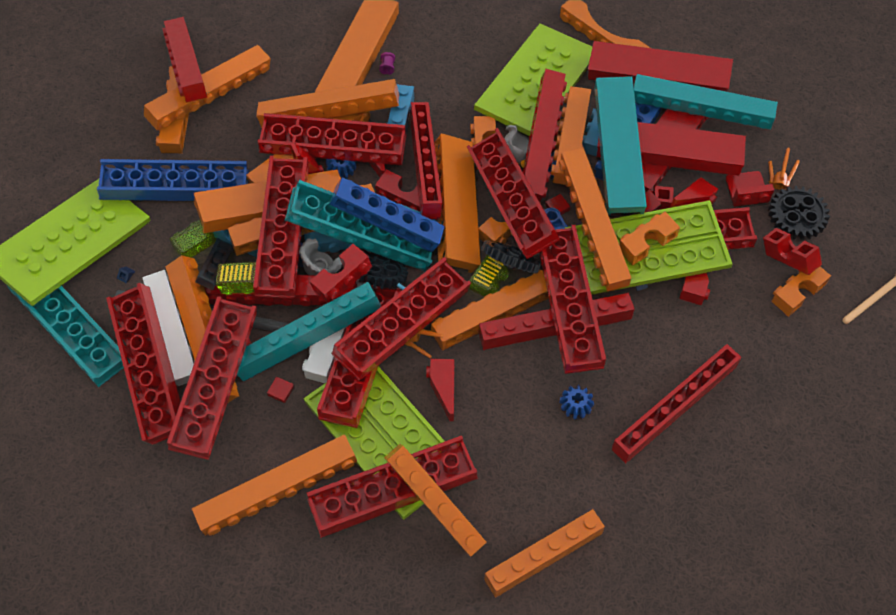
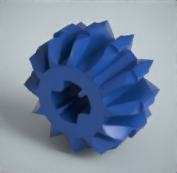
M326 159L327 171L338 170L341 178L348 179V175L353 176L356 170V161Z
M579 385L576 389L570 386L568 391H563V397L560 398V404H562L561 411H566L567 417L574 414V420L577 419L578 415L583 419L586 414L591 413V408L594 406V401H592L593 395L587 394V388L581 390Z

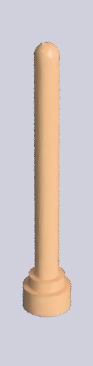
M896 274L893 279L847 314L842 320L843 323L849 324L896 286Z

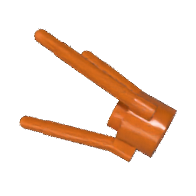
M790 148L786 149L782 170L775 175L773 173L772 161L768 162L769 184H773L774 189L785 190L790 185V181L800 163L797 160L789 176H787L785 171Z
M422 329L405 345L431 358L432 356L413 342H418L420 334L443 338V334Z

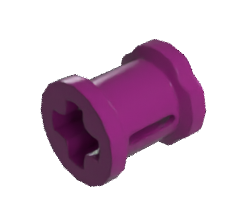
M384 52L381 54L382 63L379 71L382 74L391 75L395 70L393 66L395 55L391 52Z

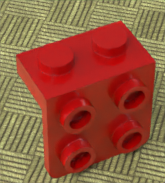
M759 171L740 173L739 176L728 174L725 178L734 207L767 203L774 192L773 184L765 185Z

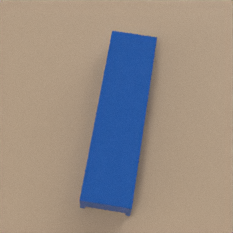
M101 159L97 191L99 200L194 201L195 192L248 184L246 177L248 174L247 161ZM111 164L114 165L115 168H108L105 165ZM124 165H132L134 168H126ZM143 165H150V166H152V168L146 169V168H143L142 166H143ZM162 165H168V166H170L171 168H170V169H164V168H161V166H162ZM185 165V166H188L189 168H188V169H181V168H179V166ZM206 166L207 169H199L197 167ZM224 166L226 169L220 170L215 167ZM235 166H241V167H243L244 169H242V170H237V169H234V167H235Z

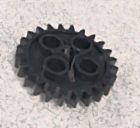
M795 185L792 190L788 186L786 191L781 189L780 193H776L772 198L768 208L770 210L768 216L772 217L770 222H776L774 228L780 227V230L792 234L793 239H796L797 236H800L801 240L805 236L811 239L812 235L817 237L819 232L822 233L830 218L828 215L830 209H826L828 203H822L824 198H817L818 192L812 194L811 188L805 191L803 186L799 190L797 185Z
M485 240L481 248L482 252H485L486 255L501 261L503 265L512 269L517 268L525 272L538 273L541 267L540 261L532 256L527 259L519 248L510 244L506 245L493 240Z
M364 250V253L369 256L372 268L367 274L359 278V283L369 282L370 285H373V288L379 286L381 289L384 287L391 289V286L397 288L398 283L401 285L405 284L408 276V268H405V264H400L398 261Z

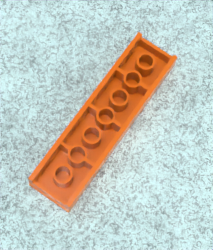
M394 0L363 1L315 92L363 84L399 14V2Z
M441 133L434 142L439 177L441 175L439 183L440 190L442 188L443 206L441 217L436 219V221L442 225L444 218V230L438 245V261L443 258L445 251L444 257L450 266L467 269L469 273H472L481 266L474 160L466 147L468 145L472 147L473 142Z
M338 170L308 174L307 183L334 193L341 177ZM267 181L195 192L194 205L197 208L203 226V233L227 230L235 224H242L254 218H261Z

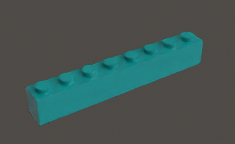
M637 74L634 84L635 102L639 104L770 130L776 117L778 102L640 74Z
M369 282L246 346L237 375L242 381H245L377 311L382 306Z

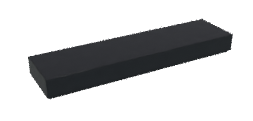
M217 238L195 282L213 290L221 275L222 266H225L233 250V245Z

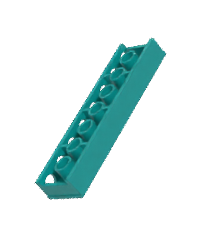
M596 78L594 90L608 215H611V213L631 212L644 214L647 205L633 78Z
M299 180L296 186L293 187L285 221L348 244H354L359 248L422 271H426L432 263V252L329 205L333 192Z
M7 285L8 289L98 387L124 368L118 345L62 286L31 306Z

